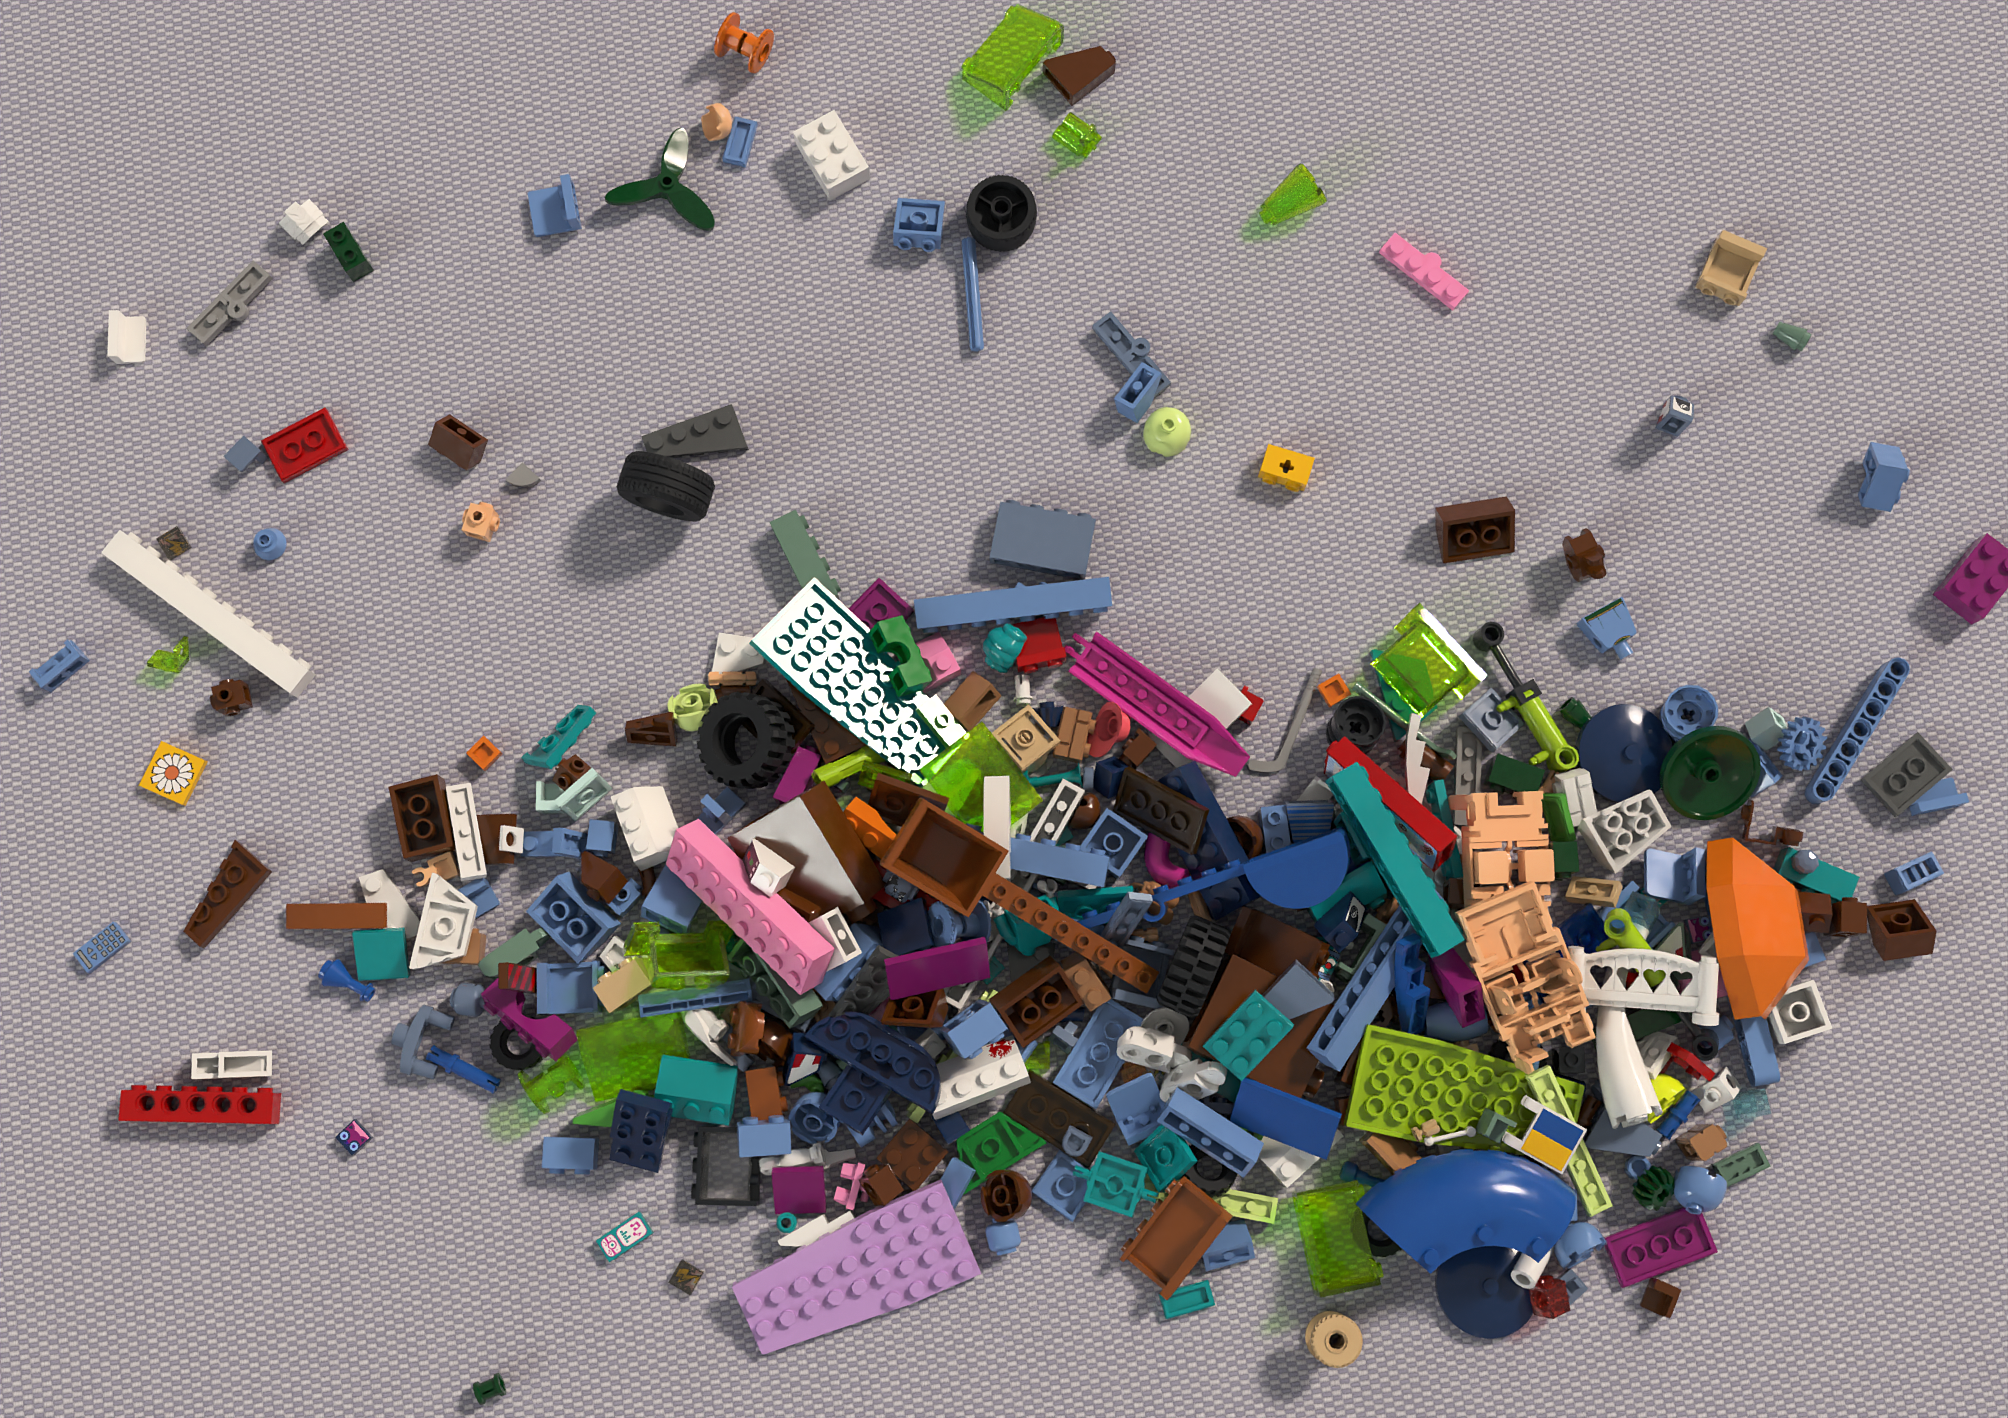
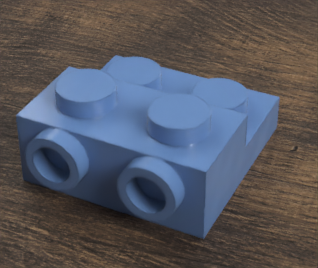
M898 198L893 230V246H898L902 250L917 247L922 248L926 252L941 249L945 201Z

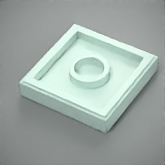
M591 768L554 802L574 821H577L611 791L612 787Z

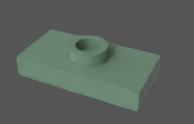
M1754 1143L1711 1164L1715 1173L1721 1175L1726 1180L1727 1187L1771 1167L1759 1143Z

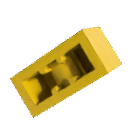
M1268 444L1258 478H1262V481L1267 484L1275 485L1278 483L1285 485V488L1290 491H1304L1315 458ZM1284 466L1288 467L1287 473L1283 472Z

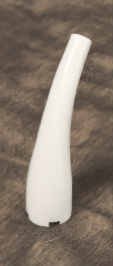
M1632 922L1646 940L1649 930L1640 924ZM1610 966L1607 967L1603 984L1613 972ZM1620 967L1616 973L1624 987H1626L1628 970L1625 967ZM1598 1005L1596 1027L1597 1064L1604 1104L1613 1129L1618 1128L1620 1122L1623 1128L1648 1121L1647 1114L1652 1112L1655 1113V1116L1661 1115L1663 1111L1626 1016L1625 1007Z

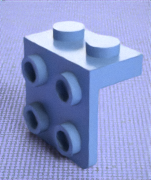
M1695 847L1683 855L1652 848L1645 850V894L1649 897L1685 905H1691L1705 897L1707 891V884L1705 882V869L1707 865L1705 849Z
M1152 1073L1139 1076L1106 1094L1116 1122L1128 1146L1148 1137L1161 1125L1157 1122V1119L1165 1103L1160 1098V1092Z

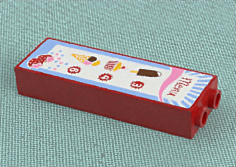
M1345 736L1339 742L1334 741L1329 745L1324 761V774L1328 778L1358 762L1360 766L1366 769L1369 775L1368 780L1372 787L1380 792L1382 796L1381 802L1386 810L1393 814L1396 821L1395 825L1399 832L1404 833L1409 841L1408 846L1412 853L1416 854L1433 872L1451 857L1457 835Z

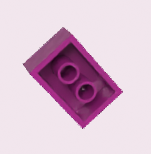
M1988 533L1979 537L1972 543L1932 595L1971 625L1984 619L2008 589V548Z

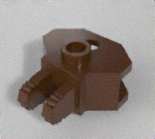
M1582 529L1580 536L1574 539L1569 535L1564 537L1562 546L1566 563L1577 582L1589 577L1601 579L1606 576L1607 573L1603 562L1605 557L1604 550L1597 544L1589 529Z

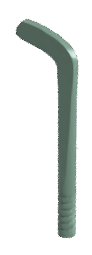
M1358 681L1352 687L1353 691L1379 704L1385 716L1407 732L1408 722ZM1418 731L1416 738L1419 741L1426 742L1425 745L1441 757L1455 760L1457 755L1452 750L1438 747Z

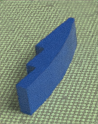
M1412 933L1396 941L1394 962L1395 993L1402 1032L1417 1035L1425 1029L1431 989L1423 985L1426 963L1418 959L1421 937Z

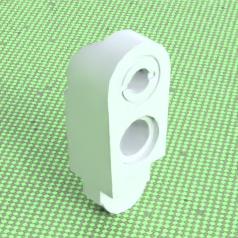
M1133 1026L1127 1029L1117 1042L1116 1052L1121 1059L1166 1073H1170L1171 1067L1176 1068V1066L1190 1062L1192 1059V1053L1187 1047L1174 1043V1036L1149 1027L1145 1029L1140 1026Z
M1200 1059L1178 1065L1176 1068L1171 1069L1170 1073H1165L1160 1089V1098L1166 1103L1177 1087L1197 1100L1218 1092L1219 1085L1225 1082L1227 1068L1219 1062L1207 1061L1203 1063Z

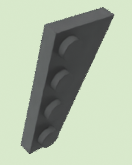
M732 404L641 436L647 452L670 458H680L684 455L698 456L712 452L725 453L730 450H749Z
M878 945L828 1016L835 1018L845 1014V1012H858L869 1015L889 997L884 959L898 955Z

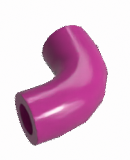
M1148 832L1144 852V861L1148 873L1156 883L1162 886L1166 884L1168 888L1177 886L1178 880L1189 877V870L1173 865L1169 859L1171 844Z

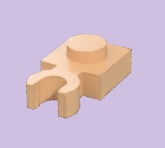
M447 852L427 860L429 868L418 867L412 871L414 875L424 874V879L416 883L418 887L427 886L430 883L432 873L438 874L446 881L460 876L452 852Z

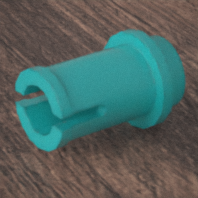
M789 1212L782 1213L777 1218V1228L783 1233L792 1232L797 1226L796 1216ZM785 1218H789L791 1220L790 1227H787L785 1224H783Z

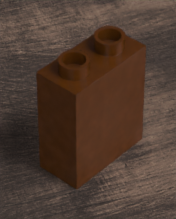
M825 781L820 782L753 820L727 838L740 859H743L751 841L755 838L793 865L795 869L784 888L820 906V916L838 907L841 914L845 913L850 923L853 924L877 909L871 897L884 888L886 882L883 881V877ZM796 911L802 918L805 919V916L803 914Z
M1234 954L1224 956L1198 1016L1194 1018L1181 1046L1187 1047L1191 1052L1211 1062H1219L1203 1047L1204 1043L1254 990L1262 995L1278 977ZM1328 1004L1290 1019L1294 1024L1293 1028L1246 1078L1299 1098L1303 1095L1312 1099L1323 1081L1324 1071L1316 1068L1319 1060L1307 1047L1334 1005Z

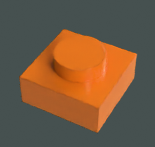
M1339 673L1317 686L1329 708L1351 696L1350 690Z
M484 735L466 752L484 771L503 754Z

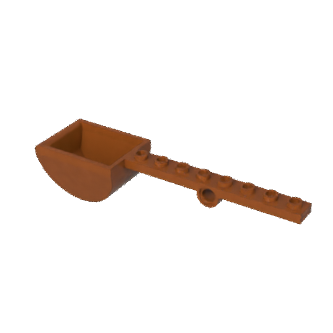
M922 797L916 801L905 823L884 857H882L880 861L881 866L968 918L981 896H984L1144 993H1148L1160 973L1159 971L998 875L996 872L1009 850Z

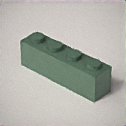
M793 510L771 521V528L801 588L803 589L815 578L840 600L838 592L841 589L835 578L830 579L827 571L831 569L825 557H819L816 550L820 549L814 536L809 537L806 529L810 527L804 515L799 516L797 511Z

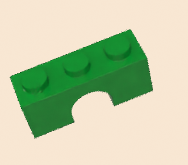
M902 615L878 621L868 633L878 654L890 652L895 654L900 660L901 665H898L888 675L897 696L902 697L923 691L932 681L931 673L922 659L919 647L915 644L909 625L905 622Z

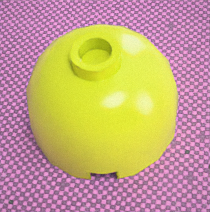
M1665 1073L1658 1074L1655 1079H1650L1663 1113L1659 1116H1655L1654 1112L1647 1114L1649 1123H1654L1667 1113V1109L1672 1104L1675 1105L1686 1092V1088L1680 1081Z

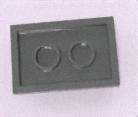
M1917 732L1865 775L1861 781L1894 817H1897L1953 769Z

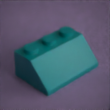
M1372 861L1347 874L1339 888L1328 899L1307 908V912L1314 923L1349 891L1366 906V910L1369 908L1377 909L1386 902L1387 890Z
M663 1055L654 1098L673 1104L672 1117L729 1126L735 1108L738 1066Z

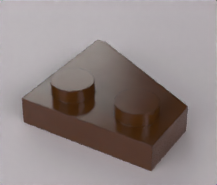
M673 712L626 721L625 733L627 743L662 746L677 745L678 737Z

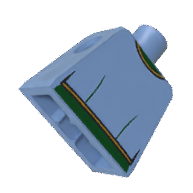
M1623 597L1585 616L1576 623L1600 653L1603 654L1613 648L1620 660L1634 653L1627 640L1632 638L1637 632Z

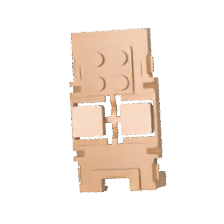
M1543 791L1514 792L1513 797H1517V805L1498 806V792L1450 795L1448 797L1450 810H1466L1467 826L1461 827L1462 854H1460L1461 864L1463 863V878L1461 879L1463 880L1464 908L1505 892L1503 886L1474 887V884L1506 883L1508 890L1514 888L1511 881L1512 869H1518V879L1520 882H1540V884H1536L1544 907L1548 909V906H1551V901H1544V895H1551L1550 881L1555 879L1554 852L1552 849H1549L1548 834H1542V828H1548V823H1544V818H1542L1541 799H1543ZM1502 841H1506L1507 844L1504 851L1472 850L1482 848H1502ZM1512 841H1515V847L1538 846V849L1513 850V853L1518 854V863L1511 862L1510 851L1512 849Z
M1529 881L1455 912L1464 938L1467 940L1465 942L1467 949L1473 958V961L1469 962L1470 966L1475 970L1473 974L1482 985L1483 999L1494 1027L1500 1033L1498 1037L1502 1042L1506 1041L1508 1044L1506 1047L1516 1068L1528 1075L1533 1073L1535 1070L1532 1063L1549 1057L1548 1053L1537 1045L1559 1035H1563L1566 1045L1571 1048L1596 1038L1590 1016L1584 1009L1589 1006V1003L1581 985L1583 982L1582 974L1570 957L1560 929L1552 927V919L1548 909L1544 907L1535 882ZM1561 950L1564 958L1560 957V954L1556 953V951ZM1528 960V962H1526V964H1525V966H1524V964L1522 963V961ZM1515 964L1523 973L1524 982L1518 984L1515 975L1508 972L1513 970L1512 966ZM1529 991L1534 1008H1528V1002H1525L1522 993ZM1536 992L1549 994L1542 997L1544 1003L1541 1005L1538 1004Z

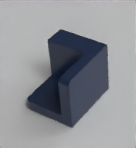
M1115 756L1096 762L1093 788L1107 799L1117 796L1124 768L1129 766Z

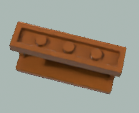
M1185 1176L1178 1182L1174 1179L1167 1187L1165 1192L1168 1196L1164 1201L1159 1199L1150 1210L1153 1216L1149 1221L1144 1218L1136 1228L1139 1234L1134 1240L1132 1238L1127 1240L1121 1248L1124 1254L1119 1259L1123 1263L1129 1260L1163 1290L1159 1294L1166 1300L1174 1294L1233 1217V1215Z

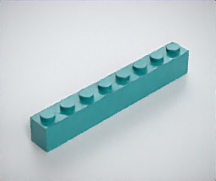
M1355 762L1331 776L1325 782L1415 932L1421 937V942L1430 957L1439 956L1465 940L1462 936V928L1451 918L1448 913L1449 907L1447 903L1437 895L1433 880L1425 875L1422 870V862L1410 850L1408 846L1409 841L1405 834L1399 832L1395 825L1396 821L1393 814L1386 810L1381 802L1382 796L1380 792L1373 788L1369 782V775L1366 769L1360 766L1358 762Z

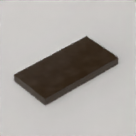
M1130 766L1124 768L1113 808L1115 814L1190 855L1197 854L1210 810Z
M1030 1069L1028 1075L1031 1083L1017 1089L1003 1114L1064 1153L1066 1152L1062 1147V1140L1070 1125L1092 1137V1140L1086 1151L1080 1156L1071 1157L1089 1168L1116 1123Z

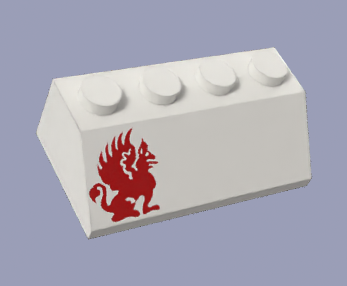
M1013 1035L1003 1038L994 1044L990 1043L981 1047L983 1052L973 1059L969 1057L964 1059L957 1056L936 1064L941 1079V1094L939 1103L933 1113L935 1120L1031 1083Z

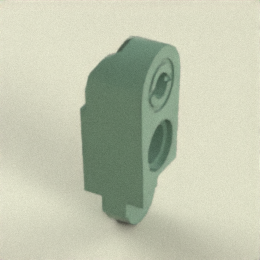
M542 927L532 933H529L525 928L485 956L479 962L478 967L484 976L496 980L498 978L499 963L509 962L527 966L538 958L536 952L551 936Z

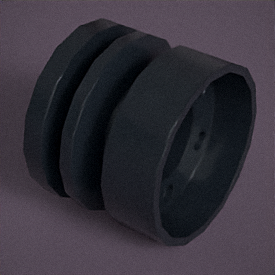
M1355 696L1344 700L1327 724L1326 737L1328 744L1330 745L1334 741L1339 742L1345 736L1365 755L1370 753L1385 731L1386 719L1383 710L1379 704L1370 698Z

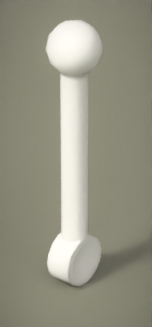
M1467 1126L1463 1131L1437 1137H1425L1424 1143L1426 1146H1431L1434 1142L1467 1135L1473 1137L1476 1134V1129L1472 1126Z

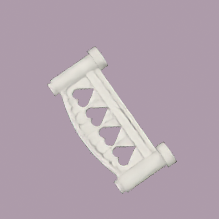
M1568 947L1571 959L1576 963L1582 974L1583 982L1581 985L1589 1005L1692 1012V1023L1704 1026L1719 1025V1013L1716 1012L1719 971L1717 957L1703 955L1701 960L1696 962L1675 954L1650 949L1625 948L1586 954L1583 947ZM1594 965H1598L1601 968L1610 966L1613 970L1601 988H1599L1590 972V968ZM1620 967H1625L1627 970L1636 968L1639 971L1638 977L1627 990L1616 973ZM1646 969H1652L1654 972L1663 970L1666 973L1665 978L1654 992H1652L1643 976V972ZM1673 971H1678L1681 974L1683 972H1690L1692 974V980L1681 994H1679L1670 979V974Z

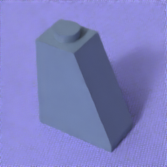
M1295 960L1262 994L1267 1001L1289 1020L1328 1005L1334 1000V993L1298 960Z
M1602 1103L1591 1121V1127L1587 1128L1583 1136L1587 1149L1650 1157L1651 1154L1655 1155L1661 1146L1659 1140L1662 1134L1644 1123L1623 1128L1620 1122L1618 1128L1613 1129L1605 1104Z

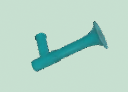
M1079 762L1075 769L1069 772L1043 777L1029 778L1028 770L1021 773L1017 769V775L1020 780L1013 781L1015 791L1061 783L1062 779L1078 783L1083 788Z

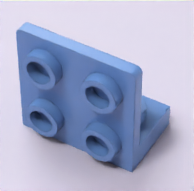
M570 174L560 175L561 184L557 187L528 192L533 230L536 237L582 229L575 185Z

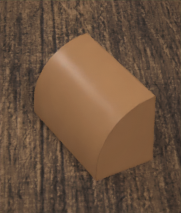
M972 671L944 705L965 730L971 732L999 700L1001 694L989 681Z

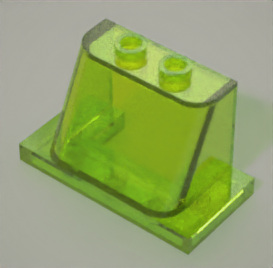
M1420 603L1395 627L1402 636L1371 663L1383 676L1384 681L1392 686L1400 695L1403 702L1408 704L1418 715H1422L1421 718L1452 691L1462 700L1487 677L1486 673Z
M722 920L708 921L703 933L659 934V922H634L623 946L624 956H641L651 985L654 988H670L675 991L683 988L703 990L709 987L720 986L728 980L730 971L726 946L734 931Z

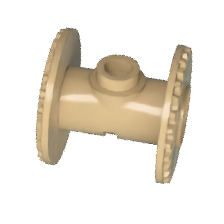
M1324 1311L1315 1315L1308 1323L1305 1331V1342L1308 1350L1326 1366L1333 1368L1346 1367L1358 1358L1362 1350L1363 1339L1359 1327L1353 1320L1339 1312ZM1334 1333H1337V1342L1333 1345H1330V1336Z

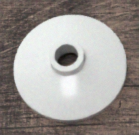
M1161 1007L1150 1012L1143 1020L1141 1027L1145 1029L1149 1027L1174 1036V1043L1181 1045L1189 1031V1022L1185 1015L1166 1007Z

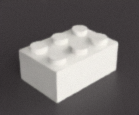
M835 110L793 132L795 144L830 201L871 179L869 166Z

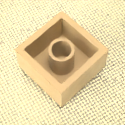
M638 956L619 963V970L609 971L597 979L599 984L594 986L593 989L607 1011L613 1013L623 1010L638 999V995L646 994L662 983L663 980L647 957L638 958Z

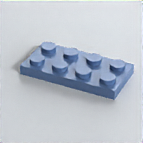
M1111 999L1097 1007L1053 1083L1094 1109H1097L1125 1062L1116 1052L1119 1037L1133 1026L1141 1027L1144 1019Z

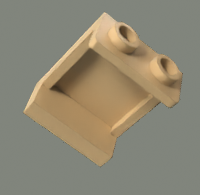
M1722 230L1714 241L1695 288L1700 289L1705 295H1714L1721 298L1729 305L1740 306L1747 297L1748 287L1767 248Z

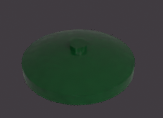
M1708 726L1697 729L1677 741L1664 758L1660 770L1662 794L1675 811L1687 818L1713 820L1724 817L1741 807L1754 792L1760 777V758L1754 745L1735 729L1725 726Z

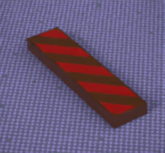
M509 962L499 963L498 988L537 994V968Z

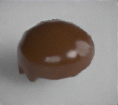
M1084 794L1073 819L1069 821V827L1087 830L1097 823L1101 807L1098 798L1094 794Z

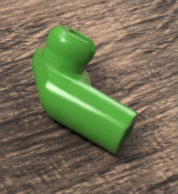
M815 1074L790 1085L791 1089L805 1086L811 1092L824 1093L825 1091L821 1079Z

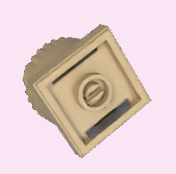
M1029 704L990 734L992 740L1000 748V755L1004 763L1007 764L1008 768L1016 772L1018 769L1021 773L1026 770L1033 772L1041 768L1042 764H1045L1049 752L1061 742Z

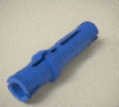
M435 1045L430 1049L432 1053L428 1052L426 1060L445 1068V1072L449 1074L453 1072L490 1091L492 1094L497 1091L496 1086L499 1087L501 1083L500 1078H496L461 1060L457 1054L451 1055Z

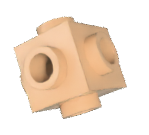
M479 502V505L470 503L469 509H466L463 513L462 522L464 524L461 530L469 537L490 542L493 532H496L499 528V515L493 509V506L488 503Z

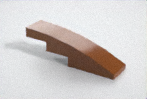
M387 903L286 904V929L387 928Z

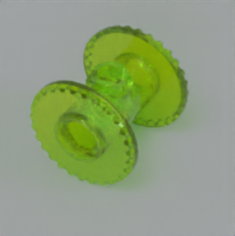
M566 1053L558 1059V1062L547 1068L548 1073L546 1074L542 1072L533 1079L523 1070L517 1074L525 1092L543 1114L550 1112L545 1099L549 1096L555 1099L564 1095L567 1091L565 1088L566 1084L570 1081L580 1090L585 1087V1082L580 1072Z

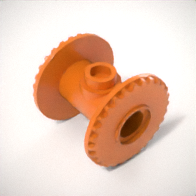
M732 12L720 26L714 44V53L718 57H723L732 49L749 57L748 70L755 74L761 70L770 55L774 42V33L771 29H765L759 37H756L754 34L739 28L740 15Z

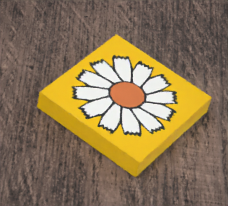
M161 741L139 786L186 806L208 761Z

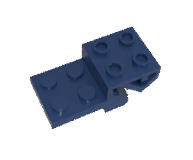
M620 1089L615 1103L610 1137L613 1140L609 1160L658 1173L662 1163L668 1128L672 1119L673 1104Z

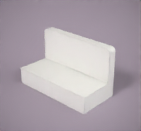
M109 310L107 356L116 364L144 363L146 353V318L144 316L125 317L119 310Z

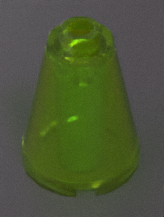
M1304 164L1296 165L1260 205L1262 211L1259 212V215L1266 225L1270 222L1274 226L1322 206L1327 202L1322 189L1318 188L1315 178Z

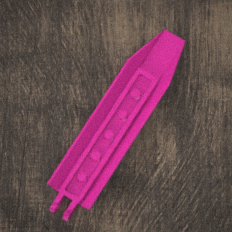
M1097 631L1091 642L1076 632L1073 634L1072 638L1086 648L1082 654H1079L1073 647L1065 646V652L1077 660L1068 672L1109 702L1117 703L1123 712L1186 758L1234 777L1238 775L1250 756L1215 716Z

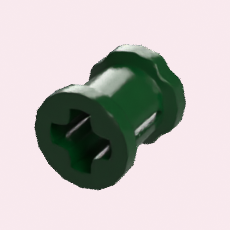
M499 1373L494 1374L493 1378L482 1383L478 1381L473 1383V1391L480 1405L485 1404L486 1400L497 1395L504 1396L507 1393L504 1380Z

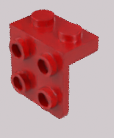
M1043 617L1033 621L1011 624L1019 628L1027 636V640L1015 660L1018 673H1033L1038 671V668L1047 666L1048 668H1056L1066 662L1065 647L1062 646L1056 618L1045 619Z

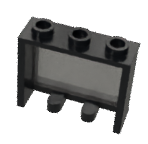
M698 1126V1132H694L693 1139L694 1147H698L697 1157L693 1158L692 1172L696 1173V1184L692 1183L691 1199H695V1205L759 1206L761 1179L759 1160L761 1156L739 1158L737 1127Z

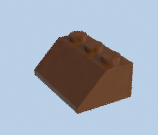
M1507 496L1435 508V529L1443 564L1515 552V509Z
M1050 955L988 999L1022 1048L1084 1004L1062 967Z

